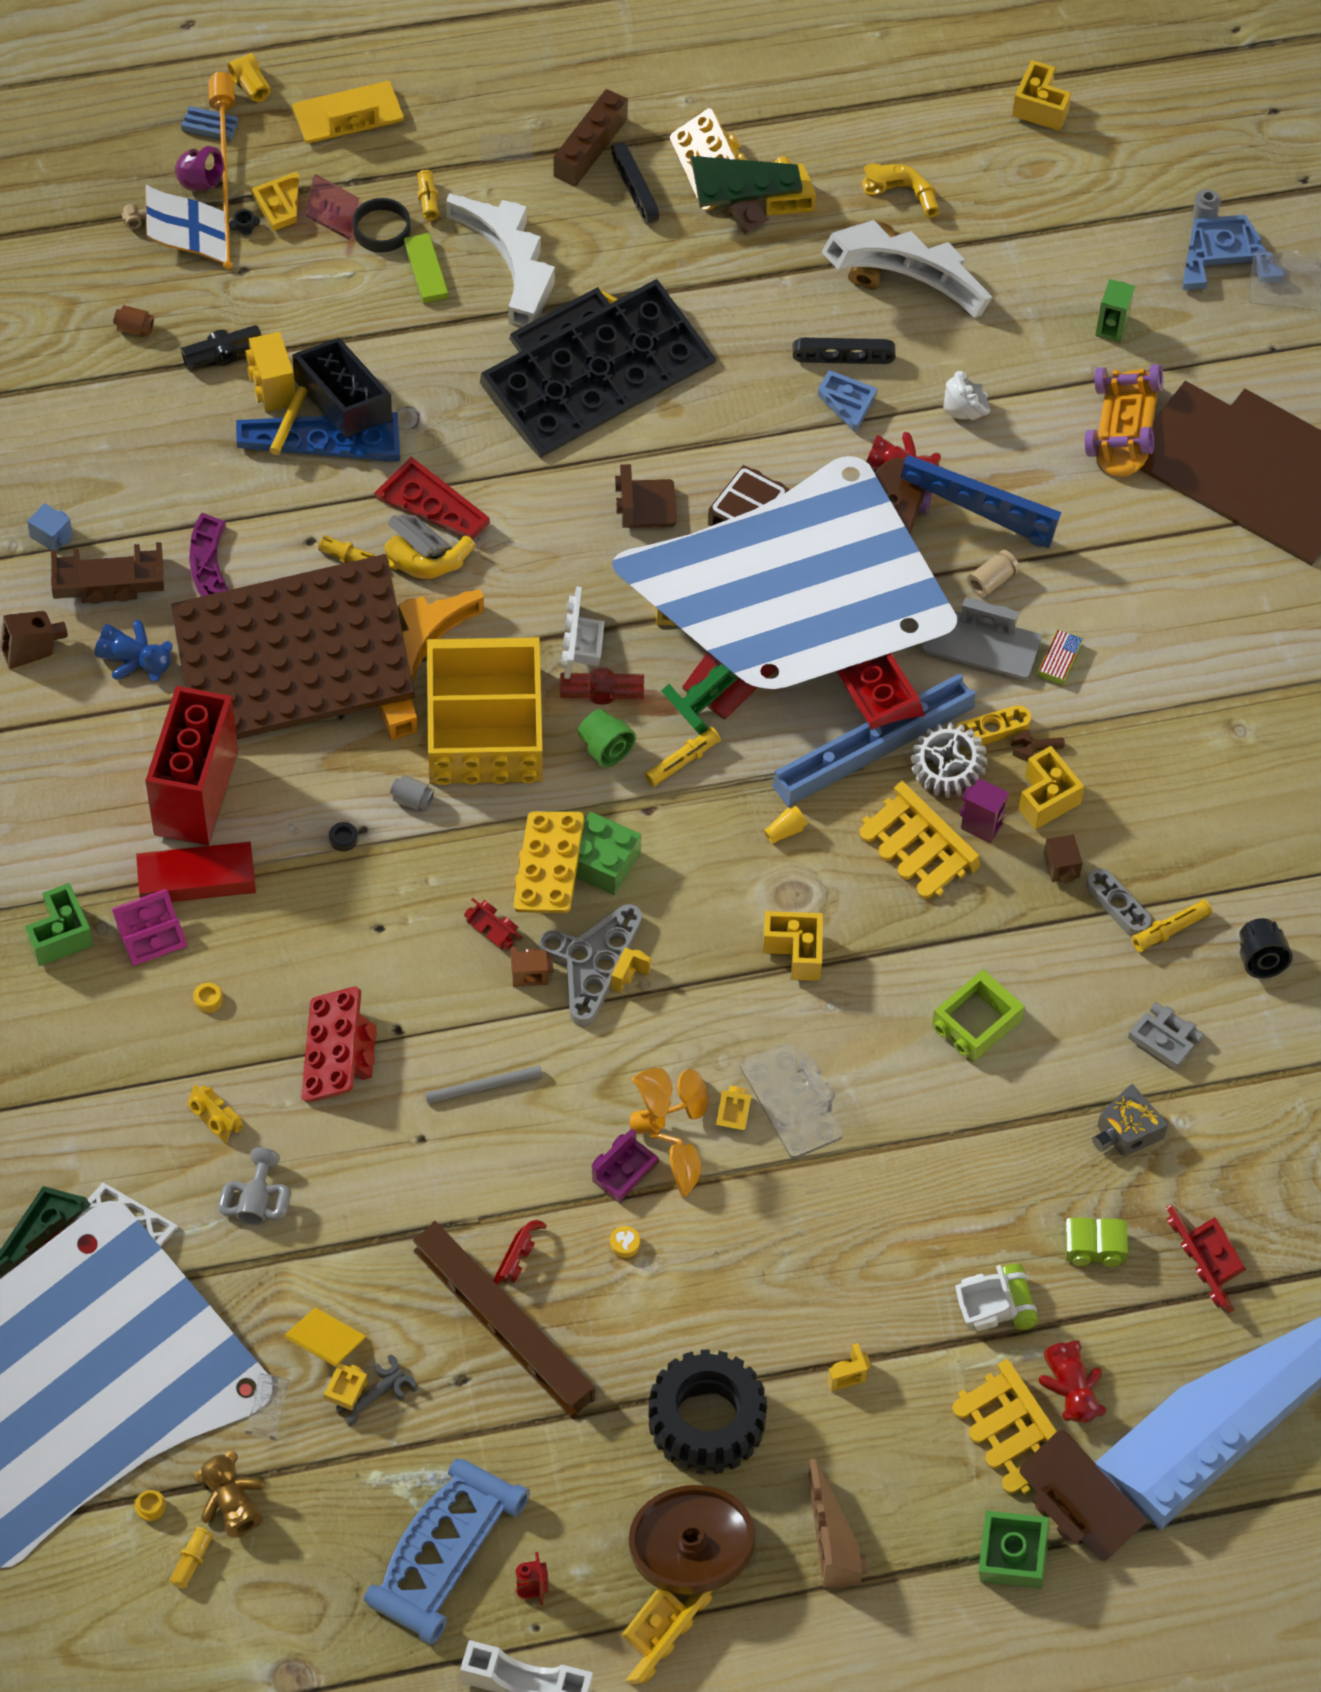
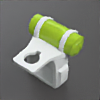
M1010 1264L1004 1267L999 1265L996 1266L998 1274L988 1276L977 1274L976 1276L963 1279L960 1284L955 1285L959 1306L965 1322L971 1331L977 1330L978 1332L998 1326V1323L1010 1320L1013 1321L1014 1327L1017 1330H1028L1035 1327L1039 1322L1037 1308L1034 1306L1029 1292L1028 1278L1020 1264Z

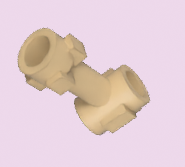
M135 204L126 205L122 212L124 224L129 229H138L142 225L141 220L146 219V209L139 210Z

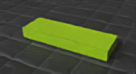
M426 233L404 238V246L422 303L448 299L447 287L430 234Z

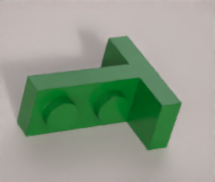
M721 664L711 669L708 677L700 684L692 686L684 698L670 684L665 686L661 692L696 732L701 735L708 730V727L698 717V714L739 677L725 665Z

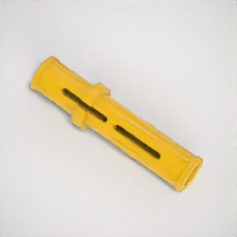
M710 727L695 739H688L684 742L685 746L650 770L644 772L646 781L653 788L656 787L657 784L676 773L692 760L702 758L705 751L721 742L720 735L713 727Z
M1201 899L1199 902L1163 921L1157 920L1153 922L1148 929L1133 935L1131 942L1139 953L1143 952L1158 942L1164 943L1168 941L1169 937L1211 916L1212 908L1205 899Z

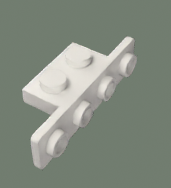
M576 586L574 596L569 595L566 609L567 612H571V614L567 613L564 630H568L569 633H564L562 648L567 649V651L562 652L560 667L565 668V679H570L573 662L599 666L601 659L604 621L579 617L582 587Z

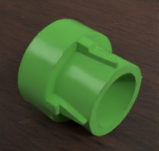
M600 708L590 713L578 728V736L588 745V754L603 768L614 766L629 754L636 741V733L622 719H615Z

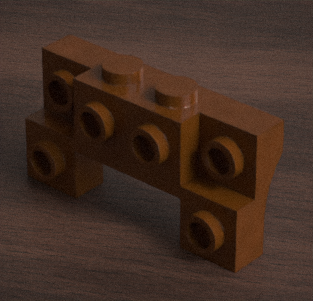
M156 542V550L140 551V545L134 544V556L80 560L79 549H73V556L58 557L57 550H51V588L53 599L81 597L82 603L97 604L106 601L124 602L138 599L137 593L164 591V565L161 542Z

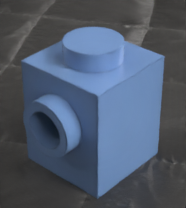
M45 503L27 521L30 538L50 550L58 551L62 545L68 544L73 535L69 516L63 511H57Z

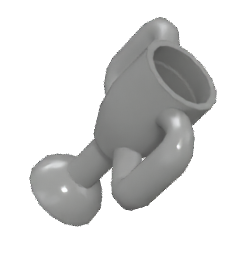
M254 1148L251 1151V1159L257 1165L254 1179L248 1184L240 1181L226 1183L221 1191L218 1208L219 1212L224 1216H236L239 1221L249 1225H262L266 1218L278 1220L285 1216L291 1192L284 1184L267 1185L265 1182L268 1168L278 1164L280 1155L268 1148ZM234 1190L242 1192L238 1205L230 1208ZM279 1193L275 1211L268 1209L269 1195Z

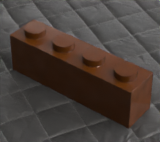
M608 89L604 90L554 155L555 178L575 187L578 185L627 121L628 98Z

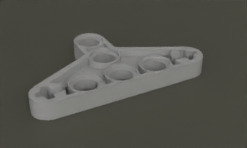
M627 904L621 906L578 938L556 930H549L540 938V950H546V955L552 956L553 961L567 966L570 1018L577 1026H588L596 1019L610 990L611 974L624 948H631L641 928L642 913L635 905ZM631 915L634 917V920L629 921L627 930L623 928L624 918L627 919ZM614 937H621L626 943L621 947H614L609 941ZM549 940H557L561 946L556 950H549L546 948L545 943ZM575 950H584L588 956L583 960H576L571 954ZM602 960H610L613 962L614 967L610 970H602L598 964ZM591 983H598L603 987L602 991L596 994L590 993L586 988ZM585 1000L588 1001V1013L585 1012L583 1016L578 1015V1011H582L585 1006Z

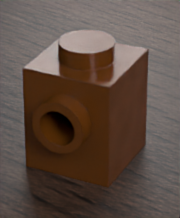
M1074 834L1046 839L1043 854L1051 881L1070 882L1080 878L1083 863Z

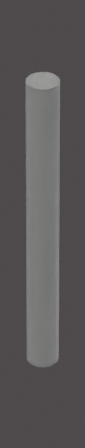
M539 1065L426 1092L425 1097L427 1104L540 1078L542 1077V1071Z

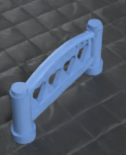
M456 1458L452 1462L448 1470V1475L452 1476V1480L442 1487L417 1513L395 1548L384 1577V1582L378 1586L372 1584L364 1596V1601L368 1603L370 1608L419 1634V1639L431 1646L440 1638L447 1622V1617L438 1613V1610L503 1512L514 1518L519 1516L530 1496V1490L522 1485L516 1484L513 1486L465 1459L460 1460ZM465 1493L469 1496L477 1513L452 1514L449 1512V1507L456 1503L455 1499L458 1494ZM448 1518L452 1521L460 1538L435 1539L432 1537V1533L439 1528V1522L442 1519ZM430 1543L436 1547L443 1564L420 1565L415 1562V1558L422 1554L423 1546ZM409 1569H415L419 1572L427 1589L401 1590L398 1584L406 1579L405 1573Z

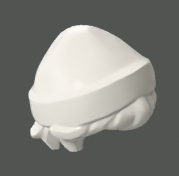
M957 371L954 377L946 382L943 407L945 412L954 418L976 420L988 415L990 412L989 402L987 401L988 394L982 392V384H974L964 372Z

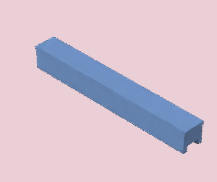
M959 673L918 695L925 716L894 721L873 730L870 729L866 722L776 770L773 788L789 807L917 739L919 736L926 734L928 728L933 730L937 728L938 724L943 725L975 707L976 693L973 689H968L962 681L963 676Z

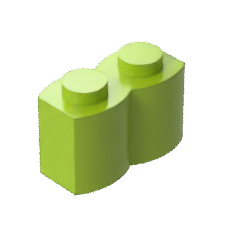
M1078 1217L1067 1219L1065 1226L1066 1261L1072 1262L1077 1266H1087L1092 1262L1103 1263L1107 1267H1116L1126 1263L1128 1255L1127 1221L1115 1218L1096 1220Z

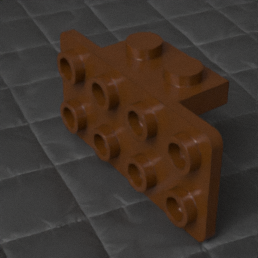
M1064 1430L1057 1431L1019 1469L1024 1479L1037 1491L1032 1497L1037 1502L1035 1504L1037 1510L1044 1517H1051L1058 1525L1057 1531L1068 1542L1072 1540L1075 1544L1082 1540L1102 1561L1110 1558L1146 1523V1517Z

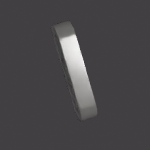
M1095 869L1090 872L1086 885L1087 891L1129 936L1132 937L1150 927L1151 917L1149 913L1109 871ZM1095 880H1097L1098 882L1104 881V882H1105V887H1104L1103 885H1101V884H1098V885L1096 886V885H1095ZM1121 898L1127 905L1124 908H1116L1111 904V900ZM1132 921H1142L1143 923L1142 926L1139 924L1132 925Z

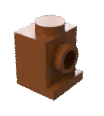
M511 947L513 987L548 985V973H553L552 956H547L546 950L528 949L524 952H517V947Z

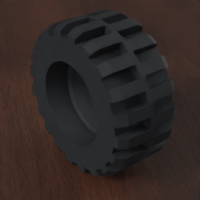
M710 1349L701 1350L700 1355H694L692 1351L683 1354V1360L680 1362L677 1358L670 1361L667 1371L663 1369L656 1377V1383L652 1385L650 1391L649 1430L650 1434L654 1436V1444L657 1449H664V1457L668 1461L674 1462L675 1459L679 1461V1468L688 1471L689 1467L696 1468L697 1474H705V1470L713 1469L714 1474L723 1473L725 1466L729 1465L730 1469H734L740 1466L741 1458L748 1460L754 1453V1447H759L763 1431H765L767 1397L764 1396L765 1388L762 1381H756L757 1373L751 1367L745 1369L744 1361L737 1356L732 1360L728 1358L727 1352L719 1351L718 1355L710 1354ZM708 1392L723 1396L730 1401L737 1411V1416L731 1424L723 1429L701 1431L689 1426L680 1417L678 1408L688 1397Z

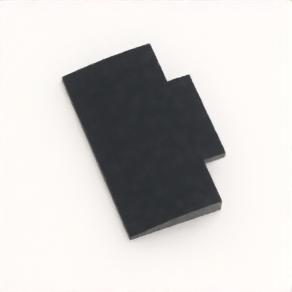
M655 279L612 303H609L600 289L596 287L510 333L509 340L519 353L482 372L479 383L508 422L537 456L541 458L716 362V358L659 280Z

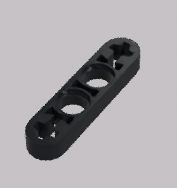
M625 142L611 145V155L614 164L645 224L658 221L659 211L657 204Z
M804 337L793 342L792 356L796 361L802 363L888 364L896 358V346L893 341L888 339ZM833 349V350H837V351L827 352V351H825V350ZM853 350H862V352H852V351H853Z

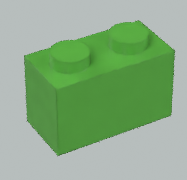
M1109 279L1100 306L1095 336L1121 343L1130 316L1135 289L1134 285Z

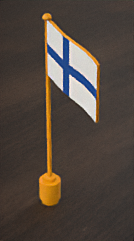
M216 72L211 76L208 83L209 105L213 109L220 111L221 153L224 161L222 173L223 211L196 200L161 192L146 185L147 238L156 243L202 255L222 263L225 269H231L233 263L230 261L225 111L235 105L234 81L231 75L226 72Z

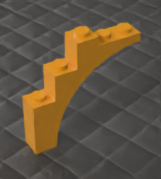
M480 589L465 591L460 595L448 599H439L431 604H427L424 596L416 599L411 598L398 604L412 683H414V678L421 661L427 654V639H440L447 631L463 621L484 613V596ZM411 699L377 707L391 740L418 732L417 716Z

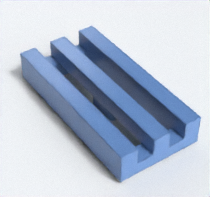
M189 106L188 114H185L184 117L185 121H182L181 130L221 140L220 113ZM225 114V127L228 130L226 131V141L231 142L238 125V117Z

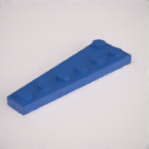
M392 412L391 421L348 437H344L326 416L296 417L280 452L399 462L398 412ZM284 418L236 420L237 448L269 451Z

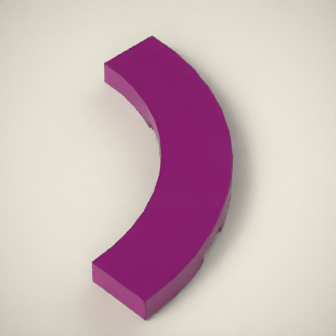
M202 512L191 535L189 555L191 575L200 597L229 590L225 585L217 562L218 547L222 534L226 529V522Z

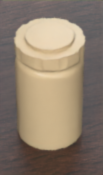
M1001 550L967 577L968 585L977 596L985 598L1018 573L1020 569L1019 563L1012 553L1007 550Z

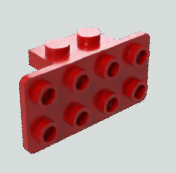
M357 986L316 996L310 1001L301 1098L306 1103L351 1092L354 1085V1075L361 1080L372 1078L377 1031L376 1025L360 1014L362 991Z

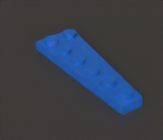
M907 455L900 478L1028 538L1033 545L1050 548L1062 512Z

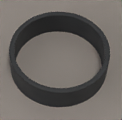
M389 198L368 200L361 204L353 215L354 237L367 250L390 252L403 246L404 238L410 236L409 212L396 200ZM387 210L400 215L407 225L401 234L392 239L374 240L364 236L358 230L357 224L363 216L370 212Z

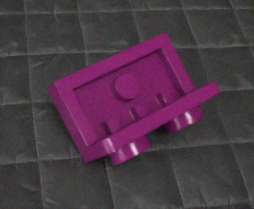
M630 1129L625 1135L621 1134L615 1139L612 1148L605 1155L600 1154L592 1164V1182L616 1201L620 1202L659 1163V1157L637 1141L636 1132Z

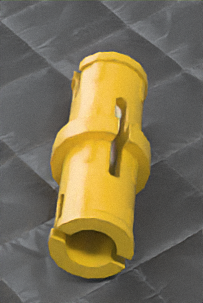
M422 170L417 174L419 183L418 199L422 203L423 218L427 221H433L439 217L437 205L439 195L434 186L433 172Z
M324 535L323 539L321 538L318 546V551L340 559L339 561L342 563L375 556V554L354 547L353 543H344L327 535Z

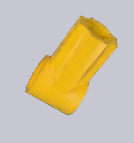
M252 53L227 63L229 74L234 83H240L251 101L262 102L271 94L270 86L260 73L259 64Z

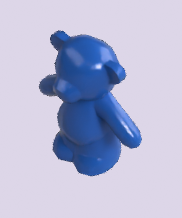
M135 620L133 623L135 640L112 625L105 624L94 649L95 656L101 659L125 662L124 665L113 671L112 678L115 680L122 679L141 666L149 674L152 682H158L161 674L170 665V652L173 649V644L170 641H166L161 645H148L145 628L140 620Z

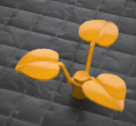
M661 1068L646 1069L635 1075L631 1080L639 1089L647 1110L634 1111L630 1116V1127L636 1132V1135L650 1133L651 1139L659 1138L675 1143L670 1148V1164L681 1197H686L698 1182L701 1174V1161L698 1152L692 1144H683L682 1139L659 1133V1131L666 1125V1114L684 1108L690 1119L701 1118L708 1108V1090L704 1080L697 1071L693 1069L685 1070L679 1075L677 1082V1091L682 1103L669 1108V1105H671L669 1098L672 1095L673 1086L668 1073Z

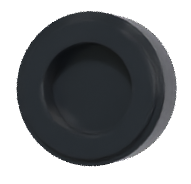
M347 822L333 825L329 831L331 846L341 852L353 849L358 842L357 829Z

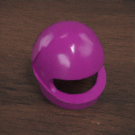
M206 146L200 151L190 149L184 152L178 158L175 165V174L180 185L192 192L205 191L216 187L223 173L224 161L222 153L213 146ZM211 153L214 158V167L211 170H207L205 163L208 155Z

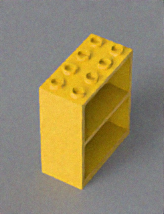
M540 637L427 639L429 784L448 785L450 783H466L474 785L491 782L496 784L507 782H523L527 784L543 782Z

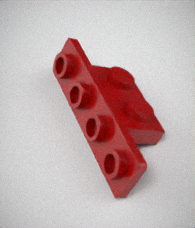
M1170 1204L1166 1207L1170 1214L1167 1217L1169 1225L1175 1233L1180 1232L1184 1241L1181 1242V1246L1188 1257H1194L1199 1265L1195 1270L1202 1282H1208L1213 1291L1209 1295L1218 1309L1223 1307L1231 1313L1235 1308L1222 1285L1247 1270L1216 1217L1190 1231L1179 1210Z

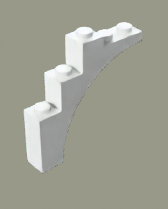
M449 194L446 200V218L462 223L483 235L497 248L510 269L514 291L508 306L509 323L523 327L537 320L555 284V267L544 262H537L541 254V236L530 232H523L527 224V206L502 200L499 207H496L489 203L468 199L464 196Z
M874 220L833 232L822 250V254L838 270L851 267H874L902 273L925 282L960 304L974 318L982 316L992 299V296L962 266L965 259L949 242L927 248L912 231L890 237Z

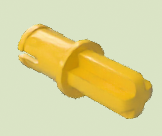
M196 1527L185 1550L180 1551L179 1555L181 1558L170 1577V1583L175 1587L185 1589L197 1566L202 1565V1557L214 1536L209 1530Z

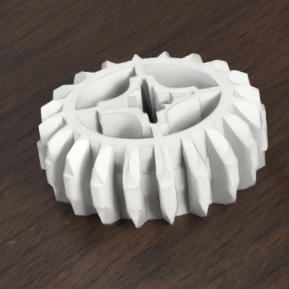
M951 722L947 725L948 729H943L938 724L936 732L928 728L926 731L928 738L919 736L918 741L920 745L913 746L915 754L911 756V763L915 765L912 767V772L917 774L916 779L919 784L924 783L926 791L934 788V795L936 796L941 791H945V797L947 798L950 797L951 791H956V795L960 797L962 788L966 790L968 786H971L970 783L975 784L979 776L985 775L986 771L983 766L988 763L987 757L984 756L986 748L985 746H980L982 740L979 736L974 737L972 729L964 733L965 729L962 724L957 729L953 728ZM947 744V745L944 746V747H941V748L938 747V746H940V745ZM960 745L971 753V761L959 754ZM952 756H953V757H954V761H952V760L950 759L951 762H950V763H946V765H945L944 760L946 759V760L948 761V758H952ZM927 760H931L934 765L939 766V775L929 770L926 765ZM954 773H961L957 776L951 777V775H953Z

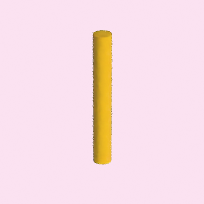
M299 386L279 427L269 449L274 455L280 454L308 393L305 387Z

